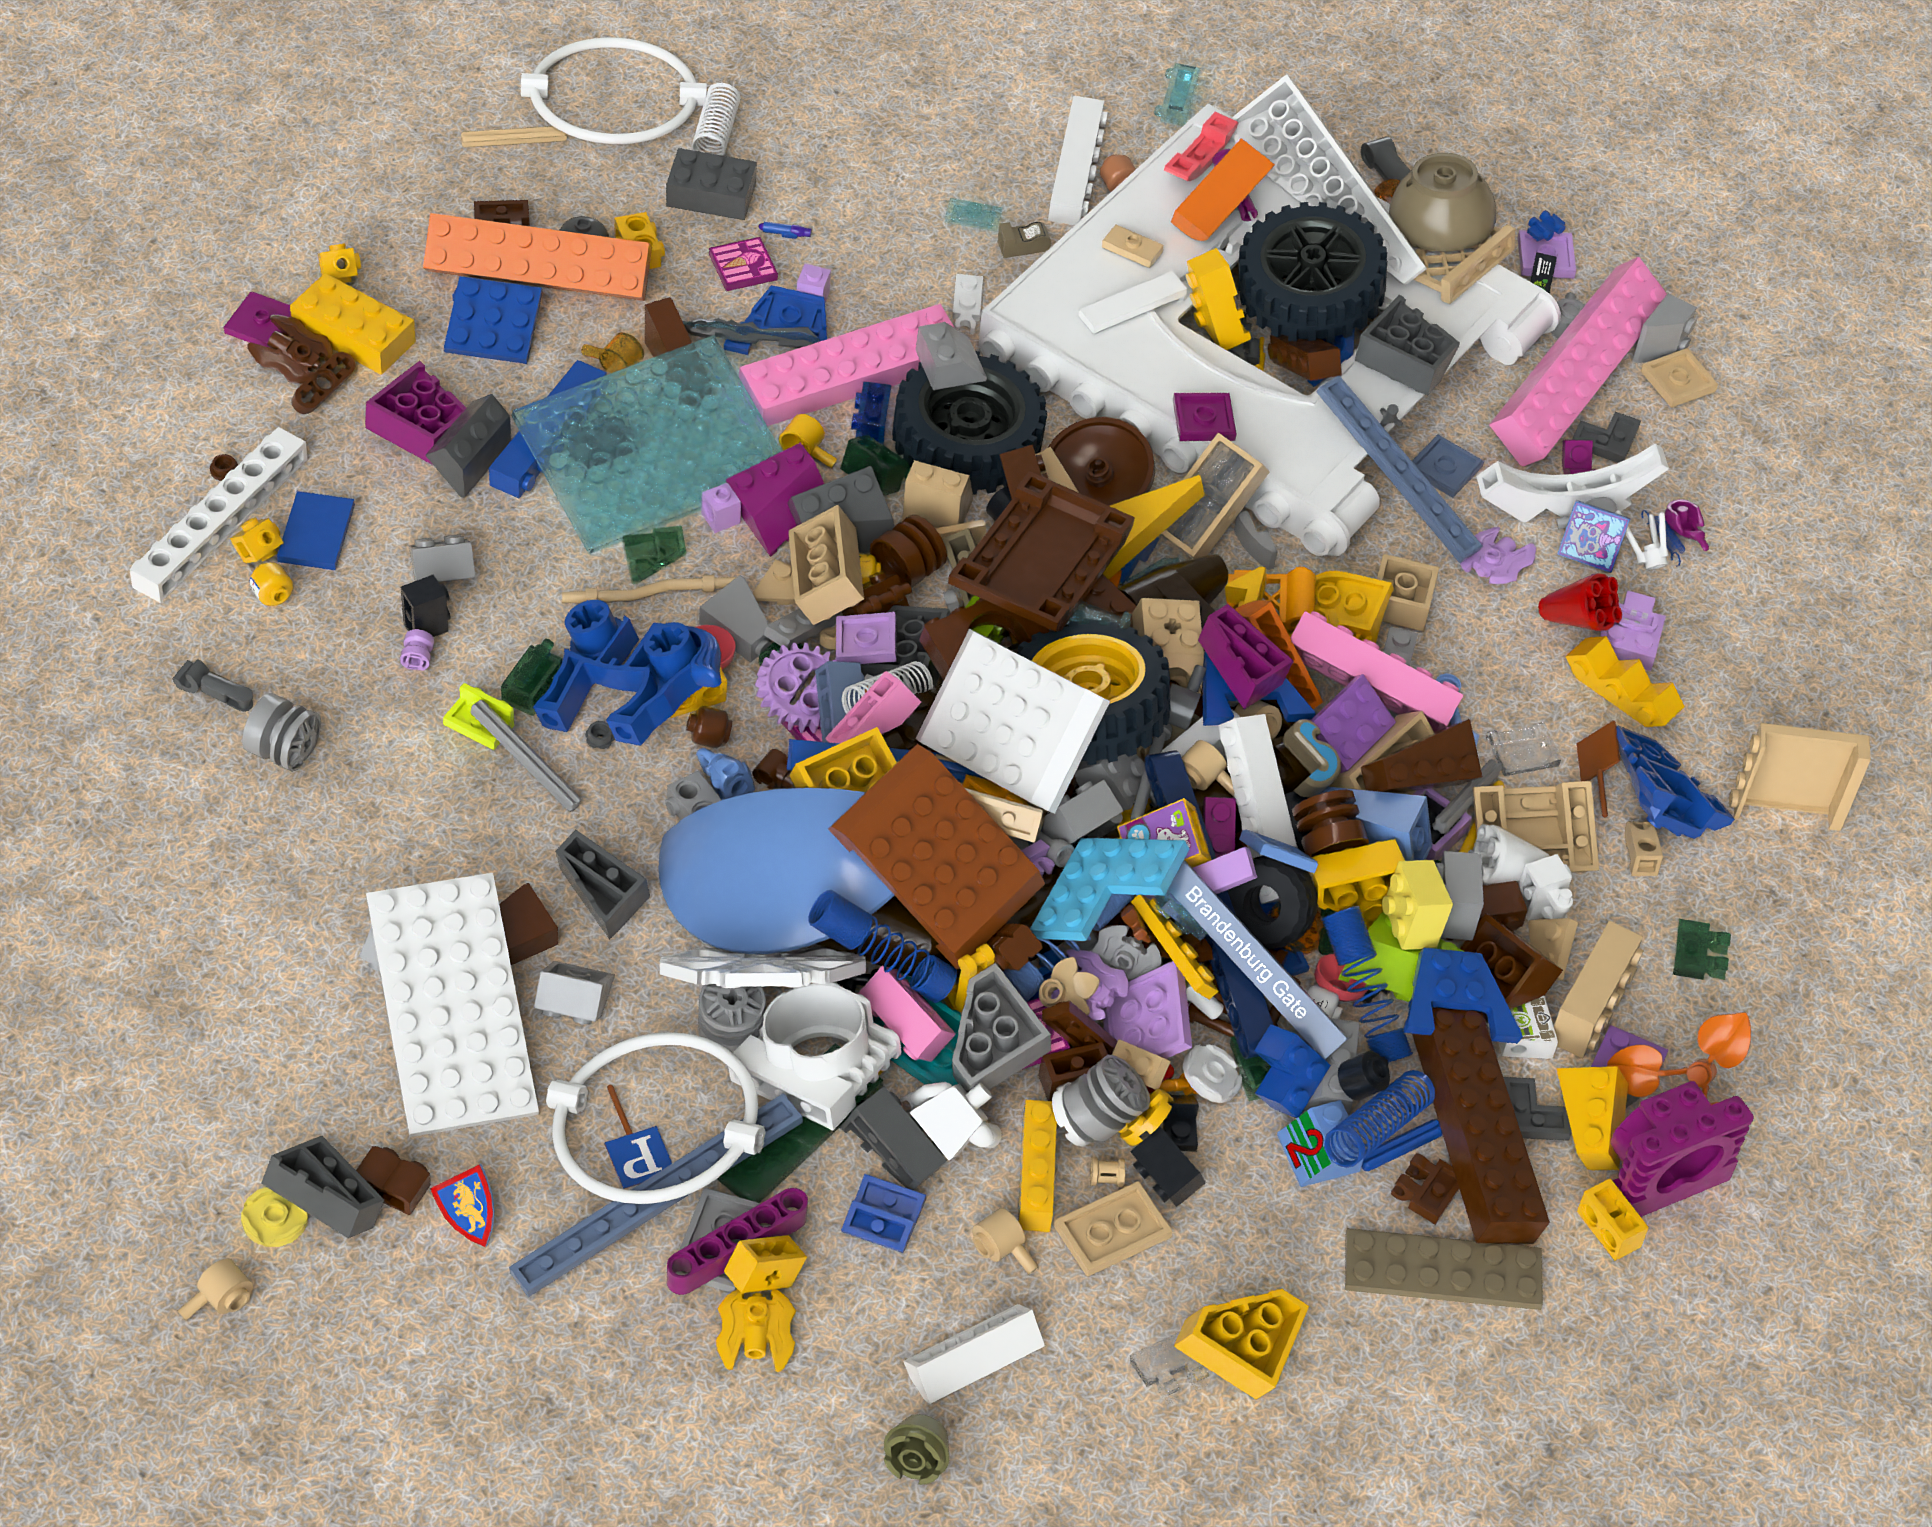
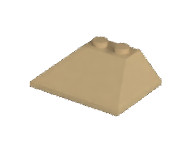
M1591 781L1562 782L1556 786L1504 789L1503 785L1472 788L1476 835L1482 824L1496 825L1543 850L1549 856L1558 854L1563 864H1566L1571 872L1599 871Z

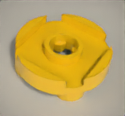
M1157 1089L1152 1094L1149 1093V1109L1132 1122L1126 1123L1125 1127L1119 1131L1120 1137L1129 1146L1141 1143L1143 1140L1139 1136L1145 1131L1152 1134L1169 1114L1172 1106L1168 1102L1173 1101V1098L1164 1089Z

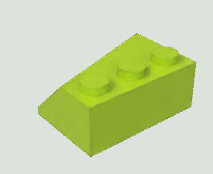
M1382 912L1368 929L1377 955L1345 974L1382 968V972L1363 981L1366 983L1365 987L1387 983L1388 987L1385 990L1392 991L1397 999L1409 1002L1414 988L1412 985L1418 956L1422 949L1402 950L1397 937H1394L1392 933V925L1388 915ZM1441 938L1437 948H1434L1463 951L1455 944L1446 942ZM1363 959L1346 964L1342 972ZM1374 972L1344 977L1340 974L1338 980L1349 983L1350 978L1360 980Z

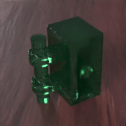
M868 434L848 441L840 467L842 471L849 475L871 466L883 496L898 492L903 477L906 479L911 469L906 460Z
M545 638L541 644L536 646L530 645L501 684V699L511 707L531 716H534L536 713L533 706L547 692L554 675L562 664L561 657L550 653L554 647V643L550 639Z

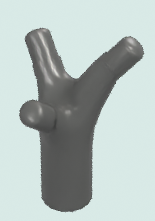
M1391 404L1387 410L1385 408L1380 409L1383 415L1380 424L1383 428L1389 423H1394L1399 427L1403 425V422L1396 416L1399 411L1397 405Z

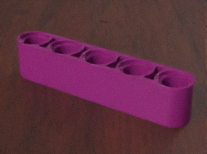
M798 1188L785 1189L674 1253L667 1261V1286L669 1290L678 1295H685L725 1273L724 1269L738 1244L732 1240L790 1235L803 1227L807 1220L808 1209L806 1193ZM787 1208H797L798 1210L791 1211ZM767 1223V1224H770L771 1226L763 1227V1226H761V1225H759V1224ZM712 1255V1256H715L716 1258L707 1259V1258H704V1256ZM679 1271H684L688 1274L678 1275L676 1273Z

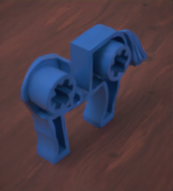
M587 600L572 608L565 617V627L571 637L570 651L564 648L562 664L554 675L551 686L535 703L533 708L543 727L568 732L593 684L622 691L636 692L626 704L611 713L606 721L616 741L641 746L651 733L671 717L679 706L703 686L718 687L721 685L720 646L716 638L703 629L685 626L678 622L666 624L653 623L626 663L622 665L639 641L630 619L625 615L623 621L614 617L609 606L604 601Z

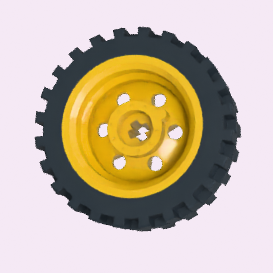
M1090 620V624L1079 625L1078 621L1069 622V626L1063 627L1058 632L1049 629L1048 633L1042 634L1039 631L1032 635L1030 643L1023 641L1018 646L1017 654L1110 701L1081 760L1087 761V765H1097V760L1107 759L1108 763L1118 761V756L1124 754L1128 757L1137 754L1138 747L1142 746L1146 749L1153 744L1152 736L1159 738L1164 732V725H1168L1171 711L1169 662L1167 657L1163 655V649L1159 645L1153 646V639L1149 636H1138V630L1131 627L1124 630L1120 628L1118 623L1110 622L1108 626L1099 625V621Z

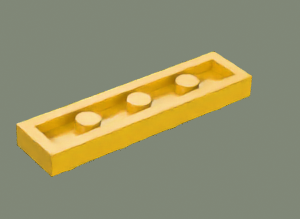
M1143 895L1135 897L1131 903L1135 906L1140 916L1193 990L1210 1000L1219 992L1212 983L1215 978L1207 967L1203 964L1199 965L1196 960L1198 954L1189 943H1184L1179 936L1182 935L1179 927L1173 921H1168L1163 915L1166 912L1164 906L1155 898L1150 900Z

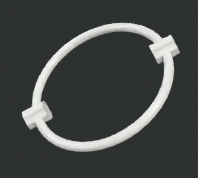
M618 37L592 38L565 45L546 56L537 65L533 74L522 73L521 97H531L535 109L549 124L570 136L603 144L640 143L662 137L674 131L691 116L696 106L704 105L707 83H696V79L690 69L678 57L667 50L647 42ZM597 48L636 50L665 61L681 74L685 82H680L679 105H684V107L668 122L649 130L623 134L590 131L562 120L545 105L542 98H548L549 76L545 73L557 61L577 52Z
M664 1032L630 1038L605 1049L593 1057L569 1082L557 1079L552 1081L547 1089L546 1103L549 1108L555 1109L552 1137L555 1152L560 1163L571 1178L580 1186L593 1194L612 1201L650 1204L681 1198L694 1193L719 1178L738 1160L743 1152L755 1155L761 1152L764 1145L766 1132L764 1126L756 1124L758 1096L751 1074L741 1060L730 1050L717 1042L697 1035ZM680 1045L703 1050L728 1065L739 1079L745 1097L743 1121L734 1119L728 1122L725 1128L723 1143L725 1148L729 1150L719 1161L700 1175L667 1188L646 1191L625 1190L606 1185L592 1178L578 1166L570 1154L565 1137L568 1112L575 1114L583 1112L587 1104L588 1095L587 1087L583 1084L597 1070L610 1061L646 1047Z

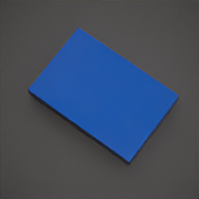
M297 491L282 538L284 543L279 547L277 561L280 563L336 570L354 510V499Z

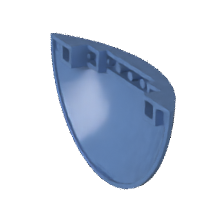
M831 788L774 789L724 799L703 807L683 818L664 834L659 852L660 886L670 911L690 934L702 942L719 949L745 954L787 952L829 939L830 937L818 931L815 927L810 926L808 922V916L813 904L827 890L835 891L869 914H873L888 902L894 894L854 850L849 852L828 830L865 792Z

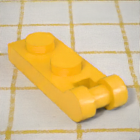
M988 944L978 947L973 955L966 954L958 959L961 973L955 1007L961 1014L965 1005L969 979L995 962L994 952Z

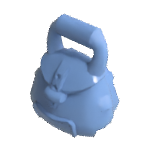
M700 748L696 752L703 772L710 776L713 789L721 800L753 793L755 790L751 771L745 762L722 753L715 754L706 748Z

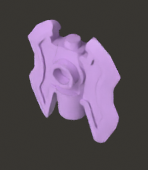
M1493 527L1474 535L1483 547L1480 551L1461 562L1460 565L1465 572H1470L1471 568H1474L1480 577H1490L1489 584H1505L1517 581L1518 572L1522 568L1533 564L1536 553L1535 545L1530 543L1516 550L1514 540L1509 537H1503L1495 543L1500 527Z
M1074 949L1067 950L1068 957H1074L1077 961L1079 968L1077 972L1091 973L1100 979L1097 991L1086 1000L1090 1009V1014L1087 1016L1093 1021L1106 1018L1105 1012L1102 1009L1106 1006H1112L1114 994L1118 993L1119 997H1126L1128 994V979L1124 970L1109 967L1103 963L1099 954L1084 950L1078 952ZM1059 989L1053 991L1052 999L1058 997Z

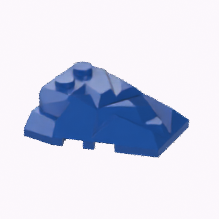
M1619 725L1616 727L1621 758L1626 771L1630 775L1639 804L1648 815L1646 819L1651 825L1658 829L1662 827L1667 828L1676 836L1685 835L1695 839L1700 837L1707 828L1716 831L1732 824L1735 819L1714 795L1701 792L1698 788L1700 782L1695 777L1690 779L1684 771H1677L1681 764L1661 744L1654 739Z

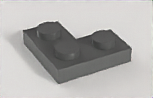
M1615 411L1607 429L1580 421L1572 440H1593L1592 454L1619 463L1626 459L1641 420Z
M1503 1077L1523 1138L1569 1141L1571 1127L1566 1107L1537 1105L1535 1078Z

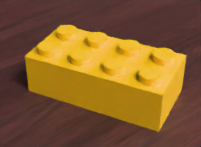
M326 273L290 305L291 317L300 320L306 329L314 334L326 336L334 350L348 353L353 357L354 361L381 375L416 342L414 319Z

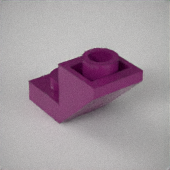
M1563 440V474H1576L1596 470L1592 469L1593 440Z

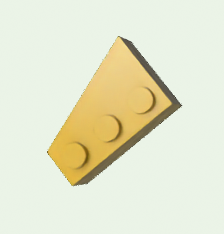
M1214 248L1188 260L1189 273L1186 274V279L1193 291L1190 293V299L1197 311L1194 313L1197 325L1200 328L1204 327L1215 344L1225 350L1251 340L1250 332L1245 329L1240 321L1241 318L1245 317L1241 308L1236 309L1234 296L1238 293L1229 264L1218 249Z
M1618 1066L1556 1068L1577 1155L1588 1170H1619L1620 1158L1611 1146V1138L1616 1128L1625 1120L1628 1082Z

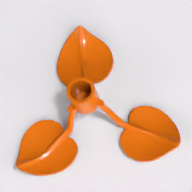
M1746 1012L1717 1015L1706 1020L1698 1031V1045L1704 1053L1710 1056L1708 1059L1697 1060L1689 1068L1660 1070L1663 1063L1662 1054L1654 1047L1642 1044L1632 1045L1616 1052L1607 1062V1067L1618 1066L1628 1082L1627 1094L1635 1097H1645L1655 1092L1660 1084L1659 1076L1685 1074L1689 1082L1695 1081L1698 1087L1702 1088V1092L1707 1098L1710 1089L1708 1084L1717 1075L1714 1059L1721 1067L1729 1069L1740 1064L1748 1054L1751 1043L1749 1016Z

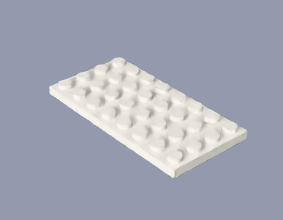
M493 873L366 893L409 1137L539 1115Z

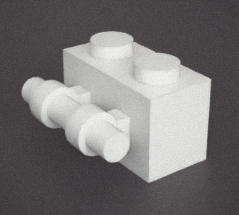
M1558 854L1525 864L1518 886L1528 909L1526 914L1528 922L1529 920H1537L1543 917L1545 919L1567 918L1566 913L1571 910L1573 904L1572 892L1568 888L1572 880V874L1569 867L1563 864Z

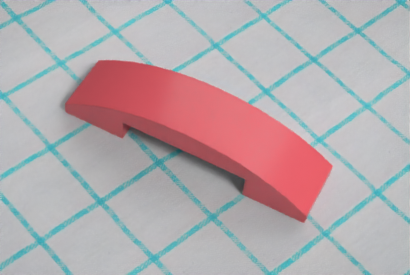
M1214 112L1203 124L1201 134L1183 154L1177 152L1165 165L1164 171L1186 181L1198 178L1212 165L1214 155L1225 148L1235 132L1238 122Z

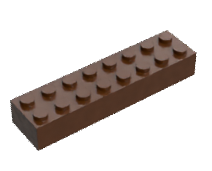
M1432 1008L1435 1024L1433 1033L1431 1035L1412 1034L1423 1072L1432 1081L1435 1088L1433 1105L1476 1243L1534 1244L1550 1221L1483 1013L1473 1010Z

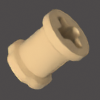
M1091 1157L1090 1186H1096L1097 1183L1117 1184V1187L1124 1186V1158H1119L1118 1161H1100L1097 1157Z

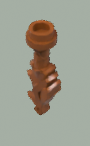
M1129 902L1121 910V918L1132 929L1133 935L1138 941L1151 942L1146 931L1145 921L1135 906Z

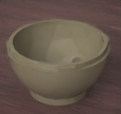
M1435 153L1418 160L1413 170L1399 182L1390 202L1389 215L1411 246L1430 251L1451 252L1463 250L1478 243L1481 244L1490 237V232L1494 229L1496 223V202L1489 185L1478 173L1476 165L1471 160L1453 153Z

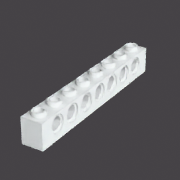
M280 427L276 428L270 435L265 436L261 444L253 452H249L234 470H230L216 487L209 490L203 500L191 507L188 514L179 523H175L160 541L155 542L141 559L133 563L130 569L132 587L161 603L308 460L306 441Z

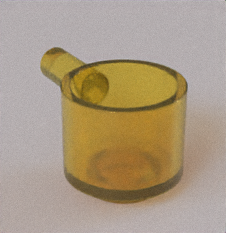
M624 332L617 333L603 349L584 344L581 349L582 355L599 359L600 364L606 371L620 378L627 377L644 358V350L640 342L634 336Z

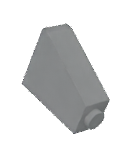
M739 575L700 606L699 625H715L727 630L734 638L735 651L750 663L758 656L763 657L769 652L772 645L771 639L764 636L766 626L769 623L744 577Z

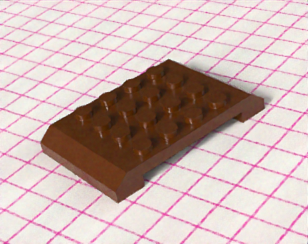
M1029 471L1016 487L1014 498L968 558L962 557L949 574L948 584L1055 632L1061 631L1125 544L1133 527L1135 517Z

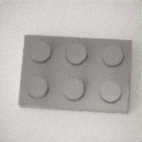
M704 1187L679 1250L761 1203ZM735 1239L732 1241L738 1243L740 1239ZM712 1255L704 1256V1258H707V1259L716 1258L715 1256H712ZM679 1271L676 1274L686 1275L688 1273L684 1271ZM725 1273L704 1284L730 1293L737 1289Z

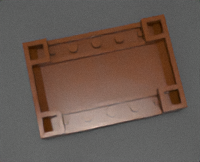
M919 744L909 750L828 828L849 852L855 851L938 942L935 947L956 970L960 968L958 959L966 954L971 956L976 953L978 947L985 944L1045 885L1038 868L938 758Z

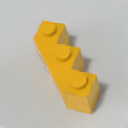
M1607 636L1585 638L1565 656L1576 679L1644 727L1665 726L1685 707L1673 682L1652 684L1640 659L1618 660Z

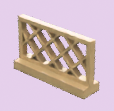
M1507 224L1502 229L1494 226V229L1490 232L1491 238L1486 239L1481 244L1478 243L1475 246L1469 247L1478 248L1474 252L1464 253V250H1459V253L1454 254L1440 252V255L1426 256L1427 252L1432 251L1417 248L1415 252L1427 269L1413 280L1441 292V301L1451 304L1514 251L1516 228ZM1462 261L1456 266L1447 265V262ZM1442 263L1443 267L1428 268V264ZM1436 275H1445L1441 279V281H1438L1431 277Z

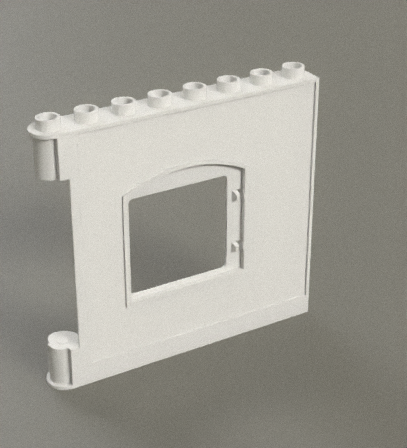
M1207 104L982 310L978 348L984 357L989 358L993 354L999 356L998 361L1006 364L1008 361L1016 364L1015 370L1018 372L1025 370L1030 375L1029 382L1031 384L1036 382L1041 388L1040 392L1050 390L1070 402L1074 411L1083 418L1109 417L1131 424L1145 436L1152 452L1161 456L1165 465L1177 473L1189 472L1211 441H1179L1173 406V394L1230 393L1237 433L1236 440L1231 442L1262 463L1270 472L1246 503L1245 507L1254 511L1255 516L1263 525L1269 528L1281 527L1301 539L1304 547L1316 556H1339L1348 549L1350 538L1375 513L1380 505V498L1375 488L1370 483L1364 481V474L1354 469L1368 453L1317 394L1316 391L1319 387L1310 395L1301 394L1178 322L1194 306L1190 299V293L1193 291L1186 279V274L1189 273L1188 260L1217 248L1229 264L1231 270L1239 262L1240 246L1243 245V238L1246 232L1252 233V225L1257 220L1263 223L1265 221V214L1271 211L1275 214L1280 213L1282 206L1300 207V202L1268 176H1265L1249 193L1258 212L1255 219L1252 217L1251 212H1248L1251 221H1243L1238 208H1236L1206 241H1199L1189 237L1171 223L1175 210L1212 171L1214 165L1212 163L1202 175L1192 181H1186L1164 171L1165 165L1177 152L1183 154L1201 134L1203 124L1214 112L1232 118V116ZM1233 137L1230 138L1224 149L1233 148L1236 144ZM1378 198L1389 213L1390 204ZM1115 224L1164 245L1162 254L1150 268L1102 248L1103 239ZM1470 248L1463 249L1464 253L1474 252V250ZM1458 250V251L1445 252V254L1459 253V250ZM1432 251L1427 252L1425 255H1440V252ZM1462 261L1447 262V265L1456 266ZM1428 264V268L1443 267V264ZM1499 264L1493 267L1451 304L1441 301V292L1415 280L1404 285L1387 272L1384 302L1381 307L1378 306V308L1384 311L1400 294L1406 299L1405 304L1412 310L1418 308L1424 313L1423 319L1428 323L1439 325L1459 341V348L1446 372L1479 338L1490 357L1504 365H1512L1544 333H1550L1555 330L1561 321L1560 308L1552 295ZM1171 271L1187 287L1186 296L1094 334L1079 317V309ZM1436 275L1431 277L1438 281H1441V279L1445 275ZM1356 348L1353 351V355L1341 364V378L1379 423L1383 419L1380 409L1385 408L1387 410L1391 404L1397 405L1399 411L1396 416L1401 420L1425 394L1419 393L1355 361ZM1335 377L1327 378L1320 386L1324 385L1325 383L1329 382ZM1389 423L1384 429L1389 433L1396 424Z

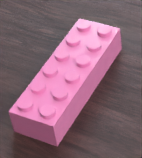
M1305 611L1290 638L1305 666L1345 687L1356 676L1364 674L1388 710L1396 714L1423 711L1434 733L1447 727L1463 697V694L1458 692V687L1446 681L1440 683L1432 678L1433 675L1423 668L1417 667L1414 669L1406 665V660L1399 655L1383 653L1379 650L1380 647L1370 640L1364 639V641L1353 637L1354 633L1344 626L1338 625L1337 628L1327 623L1326 617L1312 611L1310 614Z

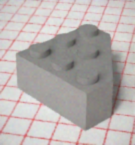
M996 963L969 979L967 996L958 1030V1039L952 1058L953 1077L967 1093L979 1082L990 1090L1051 1051V1034Z

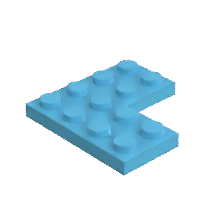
M1080 838L1030 930L1037 939L1086 941L1112 894L1165 896L1190 848L1185 840Z

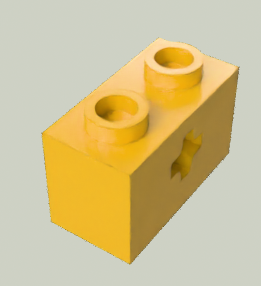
M789 1235L739 1240L724 1272L741 1293L792 1287L807 1256Z

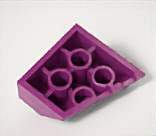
M419 360L366 401L365 428L433 465L425 455L464 412L466 407L450 391H445L440 386V380L435 375L430 376L425 371V365Z
M801 442L725 479L726 483L729 484L741 501V517L770 557L777 552V548L785 540L789 542L788 531L797 526L787 504L792 496L825 484L815 461Z

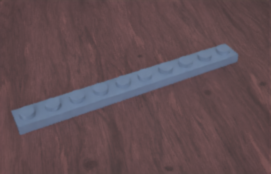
M784 1093L758 1109L756 1124L764 1126L766 1132L763 1147L803 1122L802 1115ZM725 1130L631 1190L646 1191L667 1188L700 1175L719 1161L729 1150L725 1148L723 1143ZM743 1152L741 1156L738 1158V1160L730 1168L734 1167L735 1165L745 1160L752 1154ZM688 1195L670 1201L650 1204L612 1201L509 1267L510 1274L527 1297H530Z

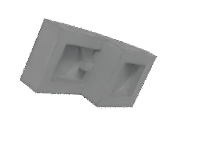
M1248 511L1239 513L1234 527L1238 540L1259 564L1268 570L1274 569L1277 550L1268 530L1257 532Z

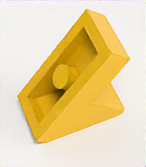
M1258 567L1226 584V601L1239 604V607L1249 602L1262 600L1267 584L1266 567Z

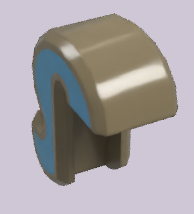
M1307 719L1298 720L1285 732L1283 743L1311 773L1293 791L1303 797H1313L1322 793L1336 780L1341 772V759L1337 751L1330 744L1316 739L1321 730L1314 722Z

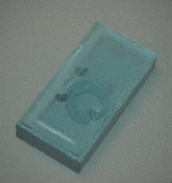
M950 198L945 222L997 232L1003 207Z

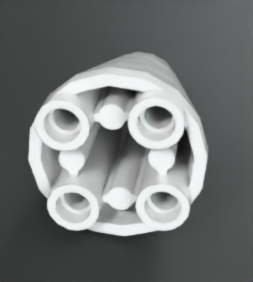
M1482 824L1479 827L1473 850L1468 851V853L1481 854L1483 885L1517 881L1519 883L1525 864L1549 857L1548 853L1496 825Z

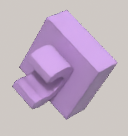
M1040 839L1021 851L1038 868L1043 877L1044 871L1048 875L1052 874L1055 864L1046 857L1050 846Z

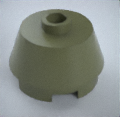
M916 1414L907 1417L885 1436V1465L899 1479L903 1475L911 1479L919 1480L918 1485L929 1484L935 1481L949 1464V1440L946 1429L939 1421L927 1415Z

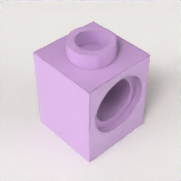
M725 483L702 492L701 514L714 533L740 524L741 501L729 484Z

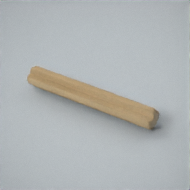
M553 126L463 131L461 133V144L464 148L562 142L567 139L566 133Z

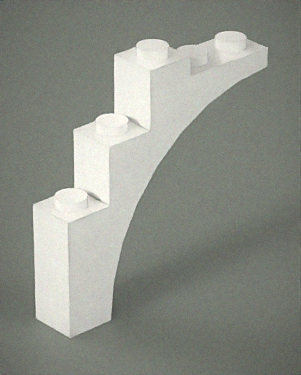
M1655 443L1631 458L1594 471L1563 475L1536 474L1514 469L1497 461L1476 477L1482 498L1521 522H1528L1546 508L1561 518L1571 516L1576 500L1586 503L1591 499L1599 497L1612 499L1616 504L1617 510L1621 512L1632 504L1630 500L1632 494L1663 474L1669 467L1663 448Z

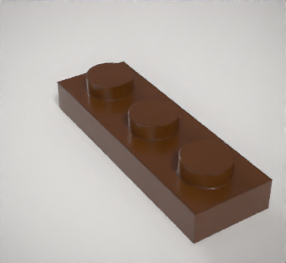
M1070 1000L1042 1009V1021L1073 1047L1077 1048L1103 1042L1107 1054L1112 1055L1118 1041Z

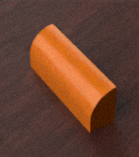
M1241 138L1175 210L1171 223L1189 237L1199 241H1206L1275 164Z
M1257 600L1235 608L1241 616L1293 660L1286 678L1311 708L1315 709L1322 704L1323 700L1272 602Z

